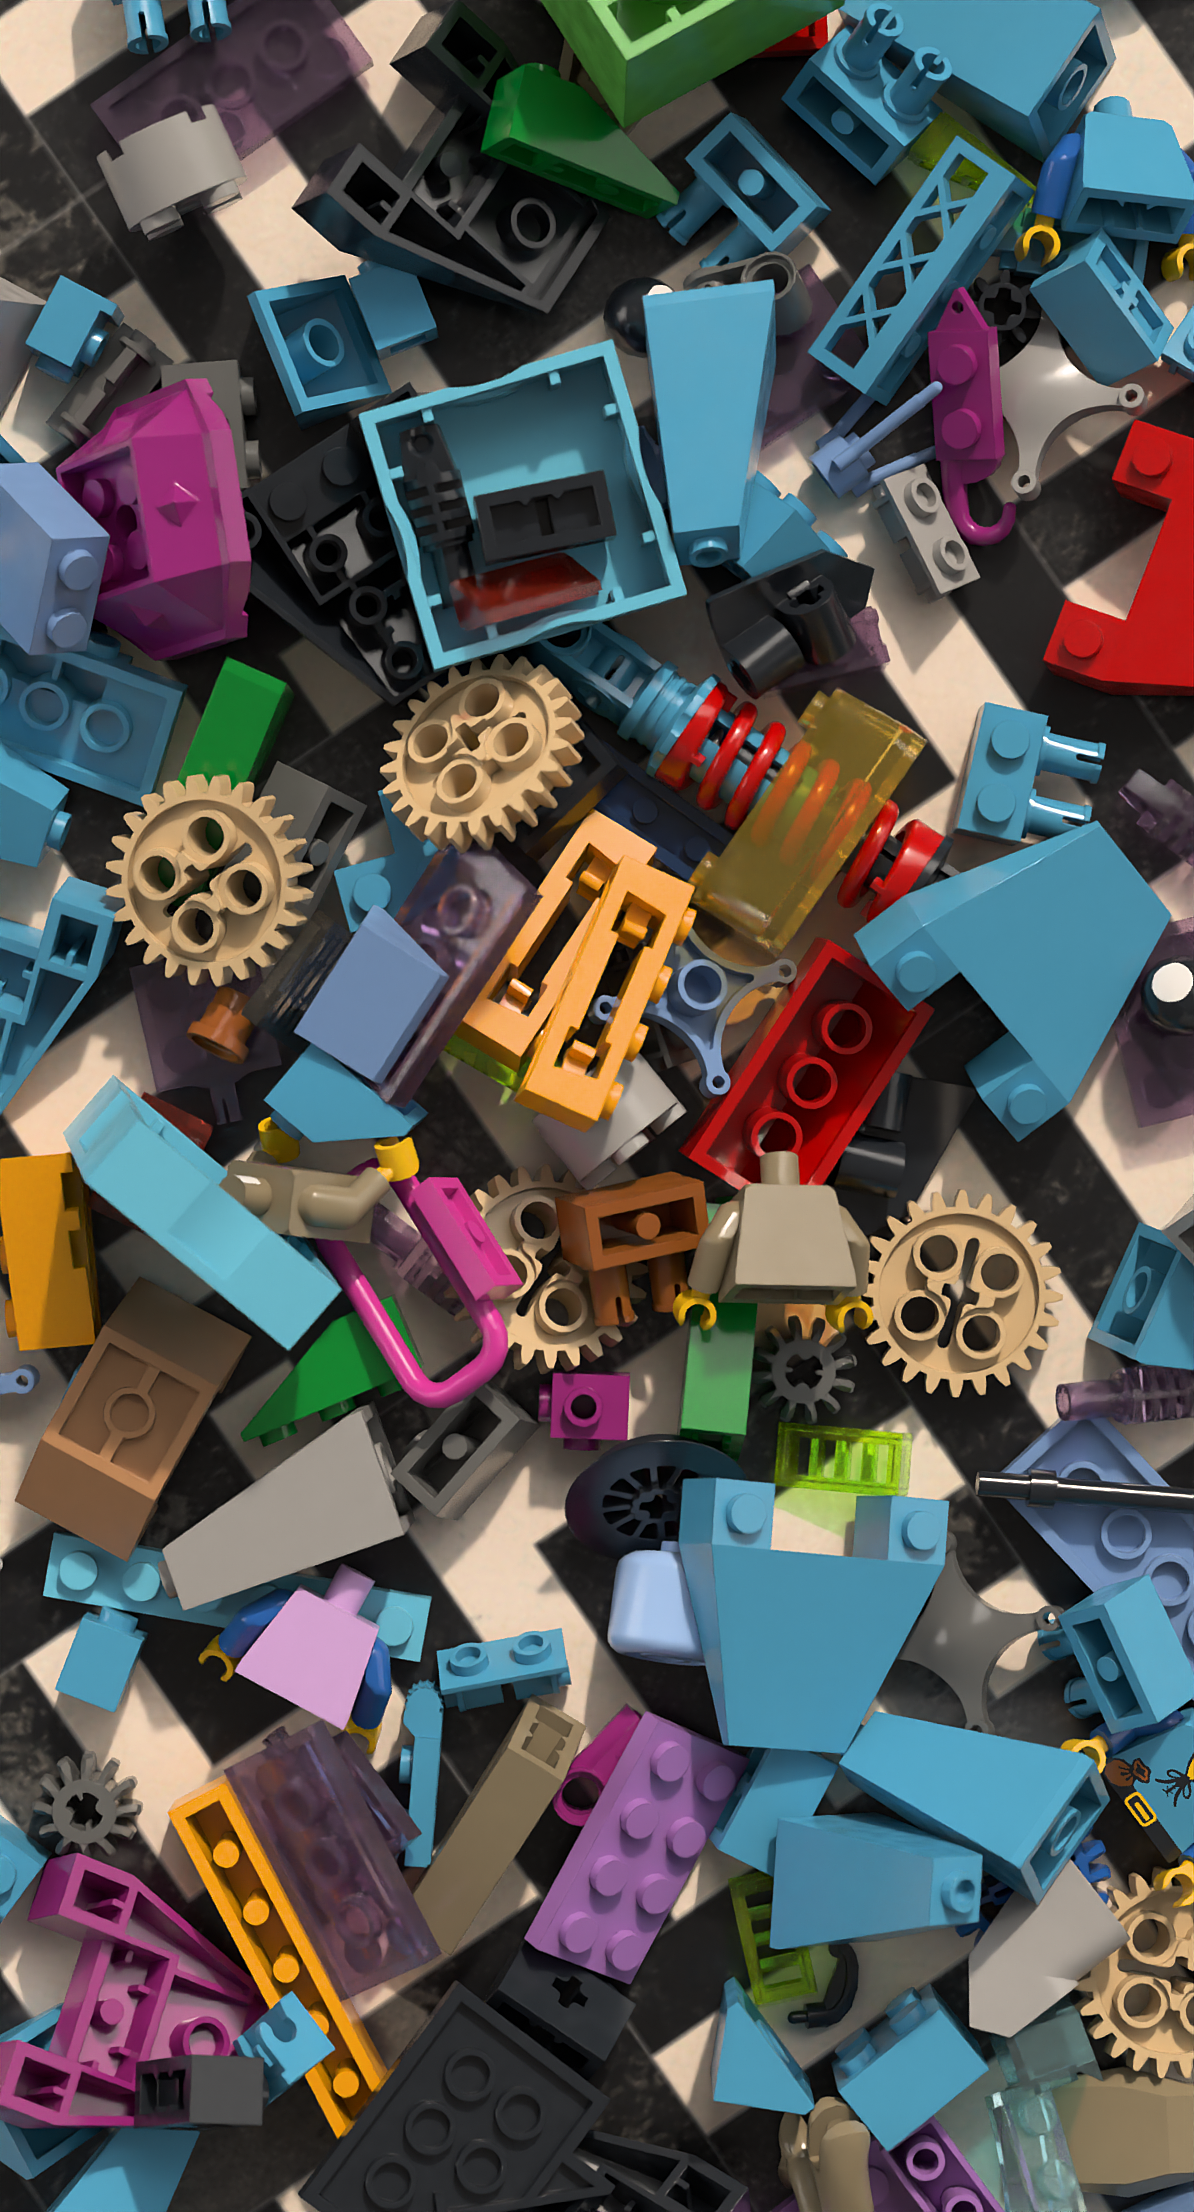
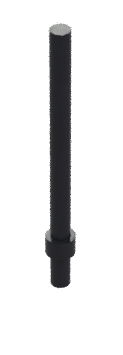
M1029 1468L1027 1475L977 1471L976 1496L1025 1500L1026 1507L1053 1509L1055 1503L1194 1514L1193 1488L1057 1477L1055 1470Z

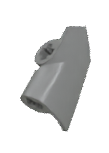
M1071 1859L1066 1863L1038 1905L1014 1890L970 1953L969 2027L1011 2038L1079 1984L1077 1980L1131 1940L1121 1923Z

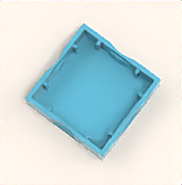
M612 339L522 365L517 370L494 381L470 387H448L358 414L434 672L683 599L687 595L662 506L650 486L639 447V428ZM433 423L439 424L457 469L460 470L475 529V534H472L474 541L468 542L480 593L483 594L484 598L483 600L464 604L459 583H457L462 605L442 609L443 602L430 552L423 553L422 547H418L402 484L404 483V473L402 470L399 433L410 428ZM604 469L617 532L614 540L485 566L472 503L473 496Z
M114 1075L111 1076L63 1132L82 1177L89 1186L287 1350L296 1343L341 1291L329 1270L318 1259L317 1252L306 1237L276 1234L224 1191L219 1184L222 1179L227 1177V1170Z

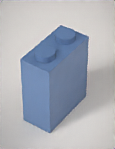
M38 462L0 464V624L28 655L86 651L110 535Z

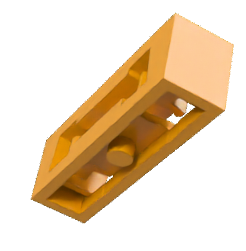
M592 808L455 1014L452 1033L518 1074L528 1057L531 1059L612 869L623 855L652 867L657 847ZM586 862L590 866L586 871H583L578 879L579 886L576 893L593 904L543 979L539 1001L527 1017L522 1013L531 1004V995L534 990L518 979L569 903L570 892L573 886L572 881ZM621 909L611 928V931L615 933L621 925V922L618 921L623 913ZM506 981H509L510 984L507 992L500 1003L493 1002Z
M623 855L610 873L514 1102L584 1133L598 1121V1118L606 1121L610 1119L624 1085L614 1081L623 1059L630 1062L634 1061L648 1031V1026L639 1023L647 1001L655 1004L659 1002L673 969L663 965L672 943L682 946L694 922L697 911L687 907L694 892V886ZM621 909L626 913L615 933L611 931V928ZM648 926L653 929L647 946L631 962L596 1048L574 1040L563 1056L564 1060L561 1067L553 1066L563 1042H568L572 1035L578 1031L615 942L617 941L635 949L640 940H643L647 932L646 927ZM594 1055L600 1057L592 1077L585 1076L587 1067Z

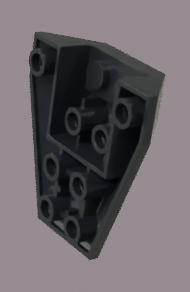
M408 382L364 412L418 397L419 395L411 383ZM359 415L350 423L253 487H248L241 492L251 554L249 590L251 596L390 706L396 705L449 669L437 672L433 670L360 426Z

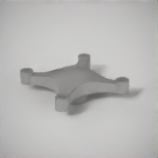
M1043 308L1039 326L1030 342L1018 355L1000 367L1002 414L1004 420L1014 432L1019 449V468L1011 480L1012 487L1017 496L1024 501H1032L1040 495L1041 484L1039 482V475L1044 457L1057 437L1069 426L1082 418L1100 412L1122 411L1132 416H1138L1144 413L1148 407V399L1142 387L1138 384H1127L1123 388L1108 387L1089 379L1076 369L1066 356L1060 331ZM1137 398L1135 401L1130 402L1131 399ZM1026 483H1030L1027 487L1023 488Z

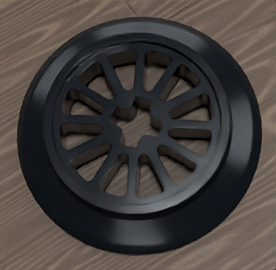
M672 1434L640 1436L624 1441L607 1450L575 1479L565 1499V1518L571 1532L582 1544L599 1554L620 1560L625 1555L634 1551H661L662 1541L679 1542L683 1479L722 1478L748 1481L742 1468L728 1455L694 1439Z

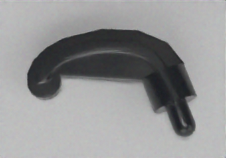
M828 1945L830 1955L838 1959L823 2002L806 2003L803 2005V2010L790 2012L787 2017L789 2023H805L807 2029L829 2027L840 2022L851 2009L858 1989L859 1972L857 1955L851 1945Z

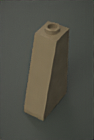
M531 1694L433 1854L431 1864L427 1865V1868L424 1869L412 1888L396 1923L408 1929L409 1933L420 1943L430 1947H438L447 1954L452 1955L563 1783L587 1726L538 1696Z

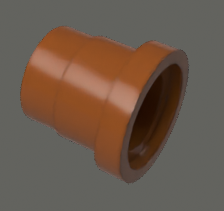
M220 986L212 1002L208 1004L200 1022H192L186 1036L195 1045L218 1058L235 1064H243L249 1054V1049L245 1045L255 1028V1022L262 1011V1006L249 996L235 989Z

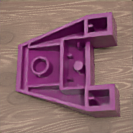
M80 1853L48 1859L45 1863L27 1921L82 1942V1946L49 2050L46 2051L20 2040L0 2042V2120L23 2129L134 2128L136 2062L190 2054L238 2056L232 2042L248 2030L270 2008L256 1981L134 1875Z

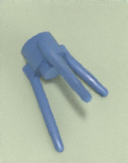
M935 381L861 438L854 432L843 438L875 401L873 398L862 393L833 429L815 442L819 450L811 455L809 460L838 499L850 490L856 498H859L873 486L879 484L881 480L936 458L934 445L869 473L867 471L868 468L876 463L869 449L941 393L943 388L940 382Z

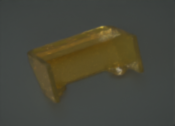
M838 687L830 698L821 691H818L797 722L807 731L722 855L717 857L708 851L687 881L688 884L694 886L697 890L688 904L691 908L771 963L780 956L927 743L926 739L904 724Z

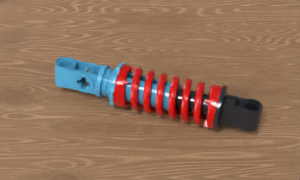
M603 623L566 633L573 644L570 647L561 648L554 646L547 639L525 645L526 657L535 667L541 664L545 666L554 678H558L567 691L572 693L585 707L618 725L617 735L626 741H629L630 738H635L640 745H645L646 749L651 751L645 770L648 775L657 777L674 790H684L695 781L700 784L696 796L698 807L703 810H713L723 801L728 803L724 819L725 825L731 830H740L751 820L757 825L752 841L754 846L759 849H769L778 840L784 842L785 846L781 853V863L787 869L798 868L813 852L818 854L809 873L810 885L816 889L825 888L841 871L844 872L846 877L837 894V902L843 908L854 907L869 891L876 895L874 900L869 899L860 912L866 918L867 924L904 895L961 873L946 863L954 842L953 838L947 834L942 836L920 819L907 822L892 836L890 833L897 821L899 808L897 803L891 799L881 801L866 816H863L862 813L871 794L868 783L864 780H856L836 797L841 789L838 786L843 773L841 765L835 760H829L823 763L817 770L811 768L810 763L814 756V748L808 741H799L789 751L781 747L786 736V729L779 721L770 722L761 731L755 729L753 725L758 716V710L756 705L750 701L741 703L731 712L730 710L738 697L729 692L727 685L714 673L698 686L692 682L689 683L688 679L678 675L677 670L679 667L671 661L667 660L663 664L659 663L649 656L636 642L613 631ZM616 670L611 679L606 680L610 672Z

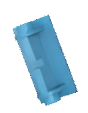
M562 1628L542 1632L529 1631L515 1637L482 1643H465L456 1648L437 1651L441 1694L444 1695L446 1708L458 1706L460 1712L471 1708L503 1703L504 1698L501 1684L513 1682L516 1700L530 1698L531 1694L536 1696L552 1693L559 1694L560 1687L572 1685L568 1660H566Z

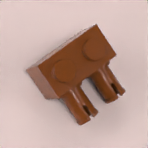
M671 1171L555 1197L563 1260L588 1271L594 1313L593 1323L595 1325H619L618 1317H621L624 1323L634 1320L635 1314L632 1310L626 1265L646 1259L652 1295V1310L655 1312H673V1303L676 1297L681 1292L690 1289L685 1251L697 1248L699 1240L709 1225L703 1181Z

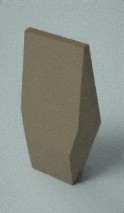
M1120 2066L1005 2088L1009 2178L1012 2183L1133 2197L1194 2181L1193 2083L1165 2076L1164 2078H1159L1153 2073L1141 2070L1135 2071L1132 2068Z

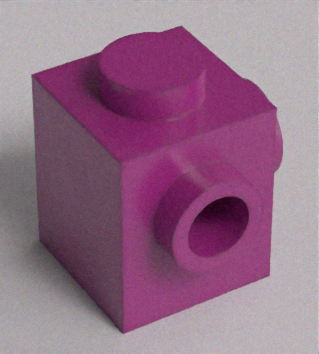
M553 1369L552 1384H540L538 1422H551L550 1437L563 1438V1449L599 1451L601 1450L602 1440L627 1441L630 1372L583 1370L566 1372V1370Z

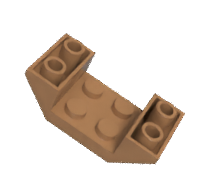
M139 1276L103 1326L40 1439L14 1501L118 1558L129 1562L159 1507L156 1503L215 1395L217 1392L222 1393L252 1336Z

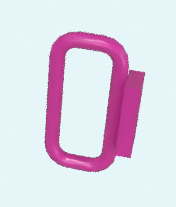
M371 1158L355 1166L346 1174L359 1176L368 1167L377 1169L380 1166L378 1158ZM414 1175L401 1181L389 1182V1185L401 1201L482 1335L483 1346L480 1354L446 1381L435 1383L425 1376L344 1241L314 1239L318 1250L401 1387L414 1401L428 1408H448L461 1402L492 1379L503 1366L508 1352V1331L493 1300L506 1299L524 1284L458 1178L429 1177L420 1184Z

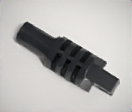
M437 423L404 430L399 433L401 462L404 473V483L402 484L418 547H422L423 553L430 552L443 602L442 609L462 605L457 583L460 585L464 604L483 600V594L480 593L468 542L474 541L472 534H475V529L460 470L457 469L442 430Z

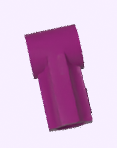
M628 1703L620 1709L572 1760L563 1783L552 1798L555 1811L561 1819L569 1824L585 1825L643 1717ZM573 1778H588L596 1784L599 1789V1796L594 1803L580 1808L572 1806L565 1800L562 1793L563 1788Z

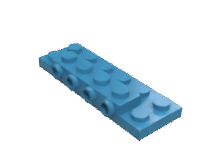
M0 624V742L43 771L143 807L141 797L146 794L155 793L188 685L131 665L133 657L119 652L121 642L105 633L90 631L86 651L28 655Z

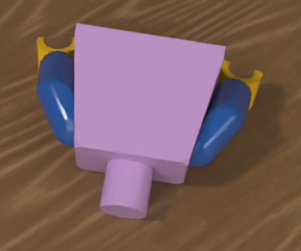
M341 1563L324 1595L303 1584H300L295 1592L289 1589L277 1588L241 1608L223 1632L213 1638L200 1654L198 1660L202 1665L212 1655L220 1657L225 1662L227 1670L220 1678L222 1681H228L237 1672L342 1729L339 1736L340 1745L345 1746L348 1735L358 1733L365 1736L369 1741L366 1754H373L382 1731V1719L392 1693L390 1652L384 1641L377 1637L380 1626L358 1614L375 1583L373 1579Z

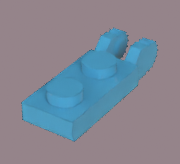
M428 1679L424 1682L419 1680L418 1684L414 1683L413 1688L408 1691L410 1693L407 1694L406 1699L408 1701H405L406 1708L404 1710L403 1723L415 1736L414 1745H402L399 1783L411 1784L409 1809L397 1808L394 1847L406 1848L405 1866L425 1868L431 1864L433 1855L444 1704H442L444 1699L441 1694L440 1685L437 1686L435 1681L429 1682Z

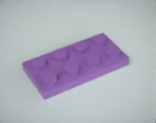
M645 1711L524 1939L540 1951L631 1984L750 1759L734 1748Z

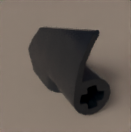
M820 549L710 596L706 600L705 606L714 637L731 675L743 691L751 698L757 700L804 667L805 661L812 665H824L845 656L856 643V633L849 619L866 608L875 569L850 558Z
M900 1072L893 1074L826 1180V1186L832 1187L836 1192L838 1204L848 1210L865 1236L887 1226L885 1218L888 1215L897 1220L908 1216L906 1202L912 1200L916 1203L950 1140L977 1094L974 1088L913 1077L912 1075Z

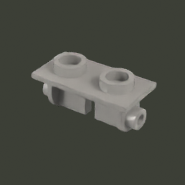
M924 464L887 477L880 481V485L872 489L877 499L872 505L878 511L893 543L908 538L912 548L900 554V557L916 587L917 595L924 593L930 604L952 593V590L981 578L965 543L962 541L941 499L939 490L933 483Z

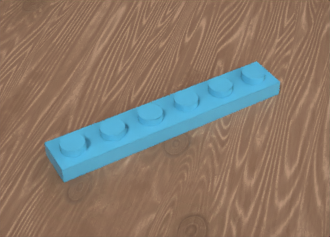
M56 1531L53 1535L43 1596L226 1628L241 1608L277 1588L289 1589L295 1592L300 1584H303L324 1595L332 1579L294 1572L183 1611L179 1597L170 1599L161 1581L158 1562L165 1560L162 1549L137 1545L129 1562H126L74 1533ZM373 1586L358 1614L380 1626L377 1637L383 1640L389 1648L390 1657L420 1662L432 1596Z

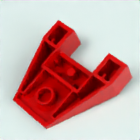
M1134 419L1112 481L1121 497L1165 511L1167 514L1126 620L1065 600L1043 657V662L1053 675L1111 695L1194 696V438Z

